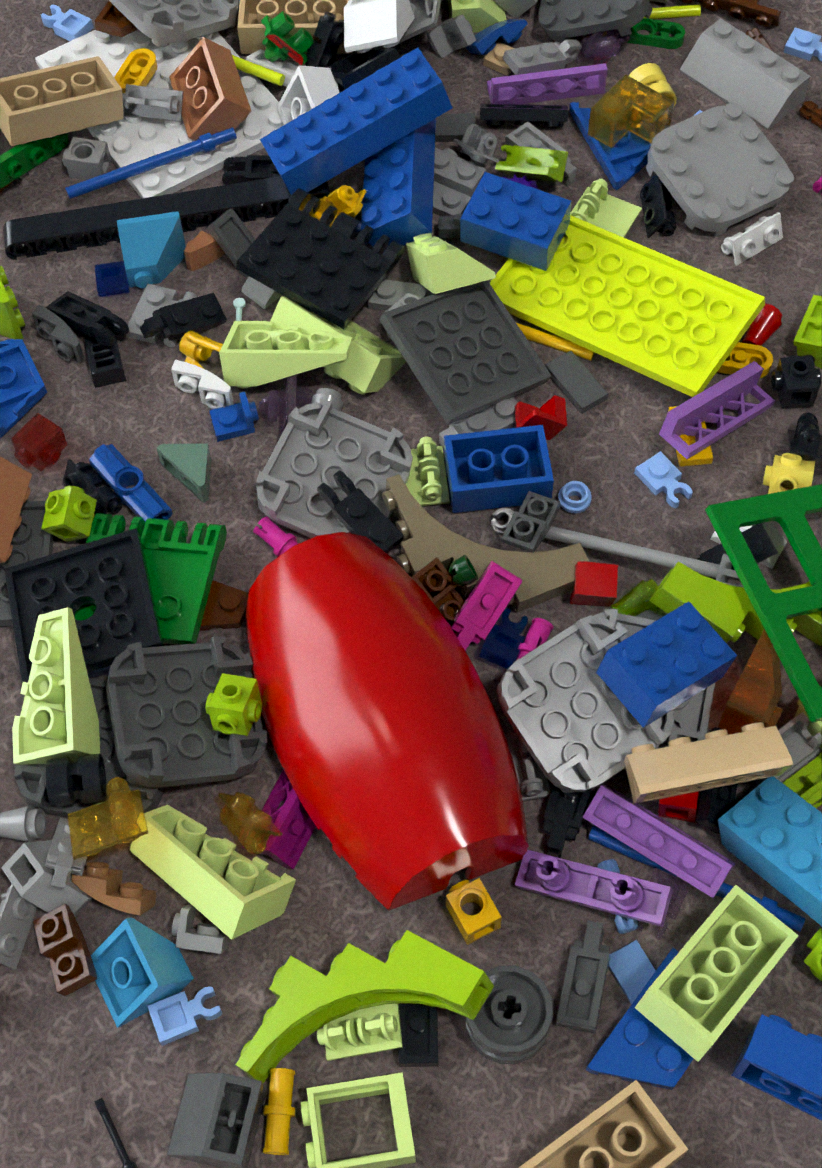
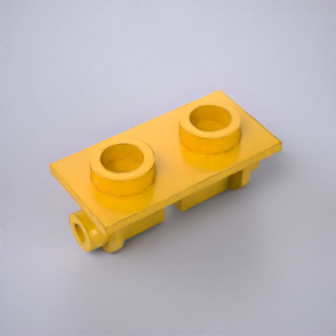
M342 185L331 192L328 197L325 196L320 199V208L313 217L320 220L323 212L329 206L337 208V215L334 220L341 212L354 218L363 207L361 201L366 190L363 189L356 193L351 186Z

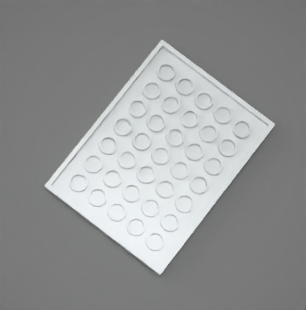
M138 29L122 38L93 30L35 57L39 68L44 69L99 56L113 77H115L132 51L146 48L155 53L158 65L155 74L146 87L173 90L169 78L170 75L203 37L229 49L232 55L239 56L218 31L182 42L169 43L166 47H159L152 42V38H149ZM237 70L251 108L247 118L234 130L237 139L218 145L216 150L204 154L202 151L127 178V181L141 199L173 194L223 169L226 158L247 157V155L263 149L264 146L260 139L284 126L277 109L279 103L277 99L256 76ZM123 105L122 120L87 128L95 140L107 142L111 160L117 168L196 141L189 139L182 117L181 121L126 115L124 114L125 105Z

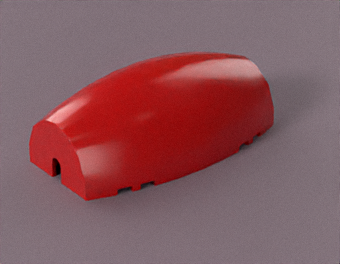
M346 532L313 537L292 546L266 565L249 589L246 606L247 640L250 657L253 662L251 671L258 682L264 723L278 759L300 802L317 829H322L333 844L332 849L340 859L343 857L356 872L355 877L389 911L447 889L452 875L464 868H467L465 872L467 880H471L522 860L529 847L523 799L513 757L499 717L470 658L449 623L424 590L393 558L369 538Z

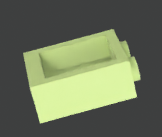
M403 1072L306 1088L308 1101L301 1102V1112L304 1127L311 1126L313 1142L306 1143L309 1168H386L416 1162ZM389 1093L398 1150L328 1162L320 1105Z

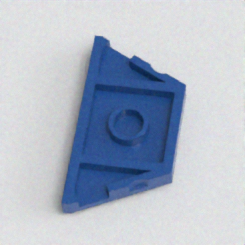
M579 102L570 103L569 113L613 188L615 190L620 189L648 163L647 154L654 137L633 105L611 106L609 104L597 103L596 109L579 108Z
M7 339L0 342V438L47 394L43 380L22 339Z
M675 948L671 949L588 1064L585 1069L586 1071L596 1075L601 1073L620 1077L622 1080L630 1082L637 1080L638 1082L670 1090L675 1087L694 1058L635 1009L648 988L679 953Z

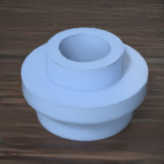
M570 481L559 491L558 501H560V506L567 512L581 513L588 509L591 504V492L580 481ZM575 495L581 500L574 501L569 499V497Z

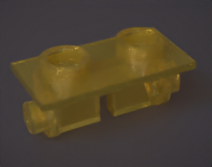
M219 792L218 796L225 803L220 812V820L234 836H239L238 840L249 853H262L266 849V843L270 835L281 837L282 832L271 822L272 817L261 811L255 805V800L251 796L241 792H236L234 795Z

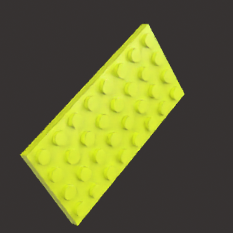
M571 215L570 224L547 271L508 258L495 275L496 278L490 281V285L510 314L691 397L704 391L765 306L764 296Z

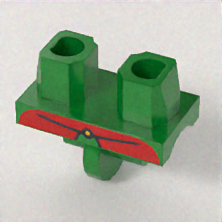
M284 11L273 19L266 15L261 20V23L266 27L264 33L266 38L262 42L266 47V59L270 62H274L279 58L285 61L289 56L301 66L308 61L306 52L313 45L314 41L312 35L307 30L301 28L294 36L289 34L295 27L292 18Z

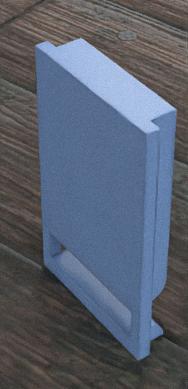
M637 940L610 954L608 968L632 1005L656 970Z

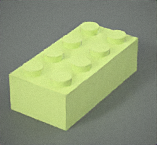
M735 885L648 988L635 1009L699 1062L799 935Z

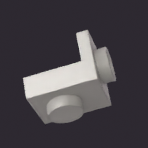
M463 14L445 20L426 35L439 58H444L454 50L467 47L476 41L472 26Z

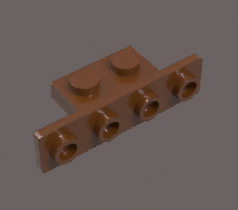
M680 0L684 3L692 2V0ZM693 0L703 3L702 6L710 11L723 9L729 11V15L737 19H744L745 16L755 19V22L763 27L779 26L781 21V12L759 5L760 0Z

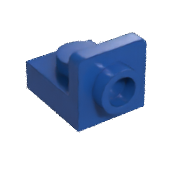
M245 391L239 393L240 403L209 410L217 442L255 433L253 421L259 420L255 402L248 403Z

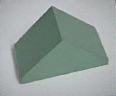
M160 444L156 449L161 465L203 503L209 500L212 459L208 444Z

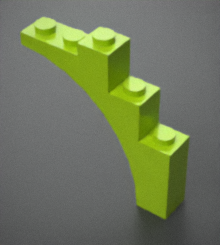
M679 561L666 574L649 600L666 613L672 612L689 601L726 643L729 640L735 643L745 630L769 648L773 646L743 587L727 585L703 576ZM809 581L797 586L770 590L774 593H781L811 586V583ZM822 611L786 619L792 633L796 629L814 643L822 645Z
M406 930L400 940L393 944L386 963L348 943L343 952L334 958L330 972L325 976L290 956L285 965L277 970L273 983L269 988L278 998V1001L265 1013L263 1023L253 1039L244 1045L236 1066L250 1078L264 1083L270 1075L271 1068H276L279 1062L303 1039L322 1028L324 1024L357 1010L384 1004L419 1003L448 1009L474 1020L494 985L483 970Z

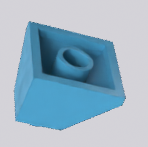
M179 211L117 220L124 265L130 287L146 288L147 284L161 283L185 258L184 250L186 244Z
M132 917L126 918L91 955L98 978L95 980L117 1028L148 1012V1005L180 993L194 979L179 948H176V944Z

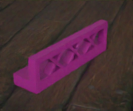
M284 769L242 848L253 854L268 855L282 867L294 870L316 825L300 802ZM287 798L283 806L277 809L281 801ZM270 830L264 843H261L260 841L264 833Z

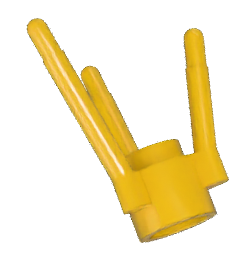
M188 331L180 341L179 350L187 356L185 362L203 368L199 361H206L211 356L213 350L220 352L223 344L194 331Z

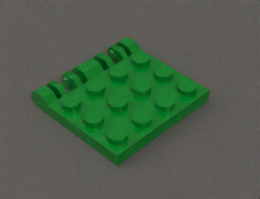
M96 513L93 518L90 536L86 543L124 532L126 527L124 516L114 515L113 517L111 514ZM134 517L129 530L137 528L141 537L163 643L176 645L195 644L219 554L224 549L227 537L226 526L209 524L207 527L206 523H197L191 542L186 543L189 529L186 521H177L174 526L172 520L148 518L145 522L143 517ZM85 604L81 606L75 613V620L90 618L96 610V605Z

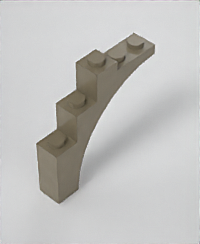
M399 474L386 479V490L382 493L383 500L389 512L394 510L398 519L396 527L404 535L401 542L400 555L397 556L398 564L411 577L436 557H438L448 571L452 562L466 555L477 572L478 580L468 585H457L455 587L456 590L460 589L464 599L468 598L491 561H494L523 580L508 605L512 604L516 613L573 591L577 562H590L581 543L556 550L534 553L500 550L475 543L449 530L429 515L411 495Z

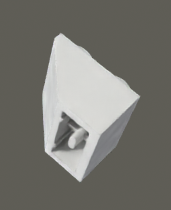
M349 0L344 7V48L346 53L352 51L365 53L373 49V47L383 45V48H390L397 45L415 19L410 1Z

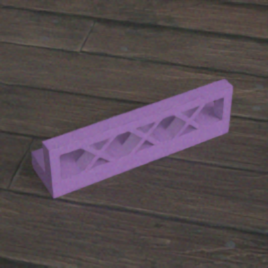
M606 63L491 78L490 81H487L491 104H527L605 93L607 66Z
M753 361L667 413L659 435L681 455L689 459L773 406L775 402L771 396L757 385L764 368ZM751 393L761 403L752 404L744 402V397ZM723 409L737 410L738 417L723 415ZM703 421L717 423V430L702 428L701 423ZM682 434L695 436L696 442L689 446L679 436Z
M609 785L600 786L583 815V818L712 898L716 896L727 875L736 864L640 804H634L632 799Z

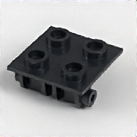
M809 412L803 413L798 418L796 429H788L787 432L790 453L800 455L803 460H814L815 457L822 458V435H820L817 417Z

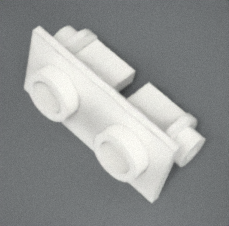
M778 212L768 217L762 216L759 218V221L745 228L744 233L739 232L732 237L725 238L724 243L721 244L723 253L726 255L732 253L734 264L737 266L781 240L783 232L780 213Z

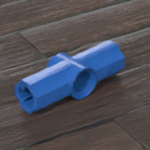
M103 444L95 449L94 454L89 459L90 465L114 490L117 496L120 497L122 504L128 506L137 517H143L145 522L148 518L168 520L172 516V509L144 480L142 471L132 466L112 444ZM135 485V487L126 488L128 486Z

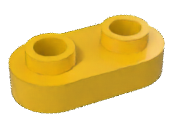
M140 48L128 55L114 77L122 88V93L126 92V84L147 86L158 67L155 53L149 49Z
M738 342L727 357L728 361H725L717 372L731 375L755 361L764 368L760 378H763L771 370L773 356L763 346Z

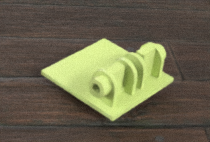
M598 179L593 181L590 187L586 188L570 215L625 237L642 208L608 195V184L605 180Z
M423 437L419 440L417 448L411 449L413 460L406 486L421 506L450 503L443 447L436 446L431 437Z
M384 1004L360 1009L324 1024L322 1029L317 1030V1039L320 1045H325L326 1060L331 1061L403 1048L398 1004Z

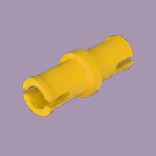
M271 1068L269 1072L268 1105L263 1107V1115L267 1116L263 1153L289 1155L291 1118L295 1117V1108L292 1107L295 1071L286 1068Z

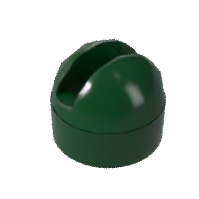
M466 555L459 557L451 563L449 575H456L452 578L453 583L464 586L478 580L477 572Z

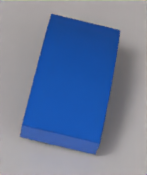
M510 19L495 23L475 35L476 41L466 48L472 54L485 55L496 46L498 41L511 44L518 40L522 35V30L528 23L525 19Z

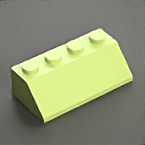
M281 296L270 322L275 323V328L287 330L290 326L300 327L301 333L309 335L316 331H323L352 337L353 344L348 358L323 367H325L324 372L337 379L342 378L350 383L348 387L351 390L362 395L378 392L406 363L397 348L352 320L345 329H342L285 296Z

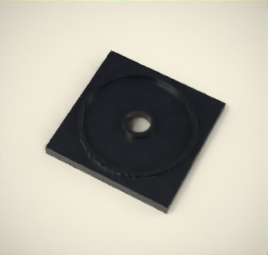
M137 528L4 569L22 684L23 682L28 683L32 667L29 654L38 615L63 608H71L75 619V613L81 606L85 604L96 605V610L90 618L75 620L87 673L112 665L115 658L127 649V645L141 642L142 648L164 646L142 541Z

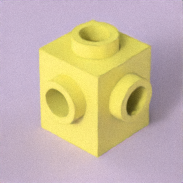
M784 453L782 456L775 455L773 466L766 465L763 485L769 486L768 494L812 486L815 461L803 460L800 455L793 453Z

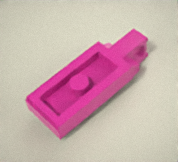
M491 561L457 613L454 618L455 621L451 626L456 631L455 635L465 651L471 641L479 644L482 638L486 639L523 581L494 561Z

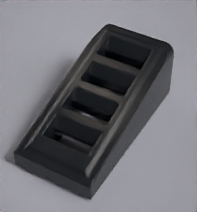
M114 333L116 341L113 345L109 346L112 348L98 352L94 351L109 347L100 343L92 345V342L97 341L94 336L84 335L95 388L126 381L118 341ZM114 355V356H112V357H107V358H103V359H98V360H96L97 358H102V357ZM115 363V364H113V365H108V366H104V367H99V368H97L98 366Z

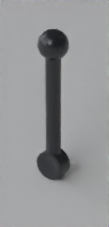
M103 1098L94 1101L122 1161V1168H138L135 1162L130 1161Z

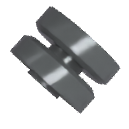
M516 965L497 966L486 971L485 973L493 983L494 988L475 1019L471 1020L465 1017L467 1035L472 1046L486 1059L499 1064H519L534 1057L545 1045L553 1019L552 997L545 983L530 970ZM506 1012L513 1014L512 1019L504 1018L503 1014Z

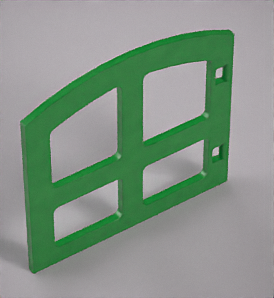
M822 484L708 505L705 511L811 723L821 721L822 687L816 681L786 619L822 611V548L805 518L806 514L822 511ZM770 521L778 522L806 573L811 586L781 593L772 592L739 528Z

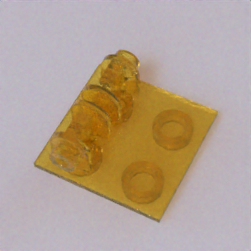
M114 777L106 785L108 800L68 814L74 860L98 854L103 849L123 842H132L140 836L148 834L139 789L131 792L126 780Z

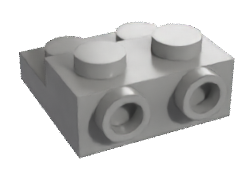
M435 147L434 214L448 216L464 212L484 172H487V169L484 168L481 162L473 159L466 161L459 158L457 153L450 148L440 150Z

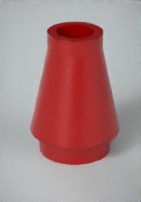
M765 304L747 329L742 343L762 346L781 327V319L783 317L781 311L773 305Z

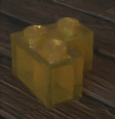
M625 74L591 108L588 135L611 148L628 131L652 143L653 138L658 133L670 127L674 101Z

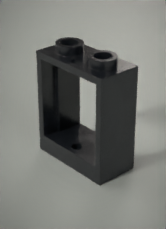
M377 46L365 53L354 51L325 68L331 69L333 77L337 82L338 90L342 92L377 70L401 58V55L397 52L396 48Z

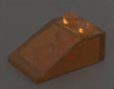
M765 629L725 706L718 725L721 729H726L728 735L741 733V727L758 722H763L765 728L776 726L783 709L777 707L782 695L780 659Z

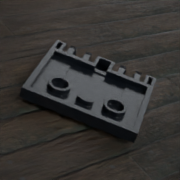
M298 188L291 195L287 205L237 260L236 269L338 327L345 329L404 254L405 246L395 240L388 246L390 238L383 234L377 240L372 250L365 247L372 238L373 228L367 225L359 233L362 222L344 212H341L334 220L337 215V208L329 206L318 221L313 216L319 210L321 200L315 196L311 198L310 193Z

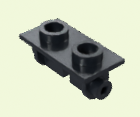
M325 12L324 16H320L314 35L321 39L322 42L320 44L313 40L314 43L306 54L308 61L305 66L327 67L336 62V53L344 41V20H335L336 16L330 12Z
M655 174L640 191L647 238H650L656 231L662 232L664 236H671L677 228L674 213L670 211L672 208L670 192Z
M71 459L67 460L63 478L64 486L82 488L85 494L96 499L94 516L96 513L107 514L111 512L112 514H117L122 509L120 497L108 485L97 489V487L103 485L104 480L89 463L79 462L75 464Z

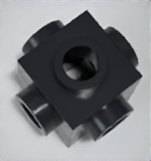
M792 355L779 359L777 369L771 375V384L773 391H778L781 409L814 406L821 385V372L819 368H815L812 355Z

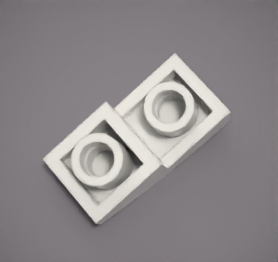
M179 360L174 361L171 371L175 387L186 393L198 391L201 402L212 409L234 404L231 387L218 376L196 365Z

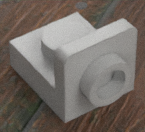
M188 904L181 908L180 913L175 914L172 924V936L177 937L176 948L222 954L228 949L230 938L225 933L220 932V929L214 924L198 923L197 928H193L196 910L193 905Z

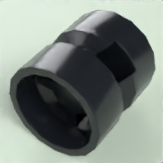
M101 754L79 756L76 762H73L69 757L47 760L46 788L51 807L74 805L77 799H80L84 804L106 801L107 780ZM77 775H82L83 786H78Z

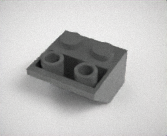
M226 1073L188 1074L167 1156L220 1168H248L266 1095L262 1081Z

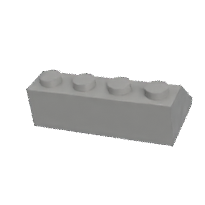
M721 18L702 32L679 70L680 73L725 103L734 102L739 104L742 111L767 131L805 100L811 77Z

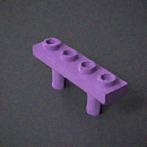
M527 850L526 854L523 855L515 886L522 890L660 927L664 926L673 892L670 886Z

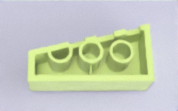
M168 804L140 815L130 851L231 940L280 917L285 912L296 879L286 873L280 878L268 871L269 863L257 856L252 861L235 851L236 844L226 838L210 837L206 834L207 827Z

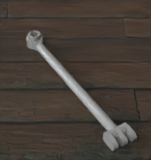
M500 508L493 513L494 518L491 520V525L499 535L503 536L514 514V511L510 508ZM501 516H509L507 524L499 525L497 520ZM554 526L550 527L545 536L546 539L571 545L581 543L584 548L673 568L679 561L699 574L716 578L717 581L727 585L737 586L727 583L728 579L740 581L736 571L731 570L733 565L727 554H723L719 565Z

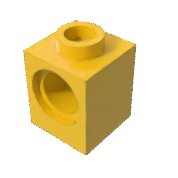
M480 878L472 882L463 880L449 889V894L446 895V907L467 945L501 928L502 917ZM473 902L478 904L482 910L476 915H468L461 908L464 904Z

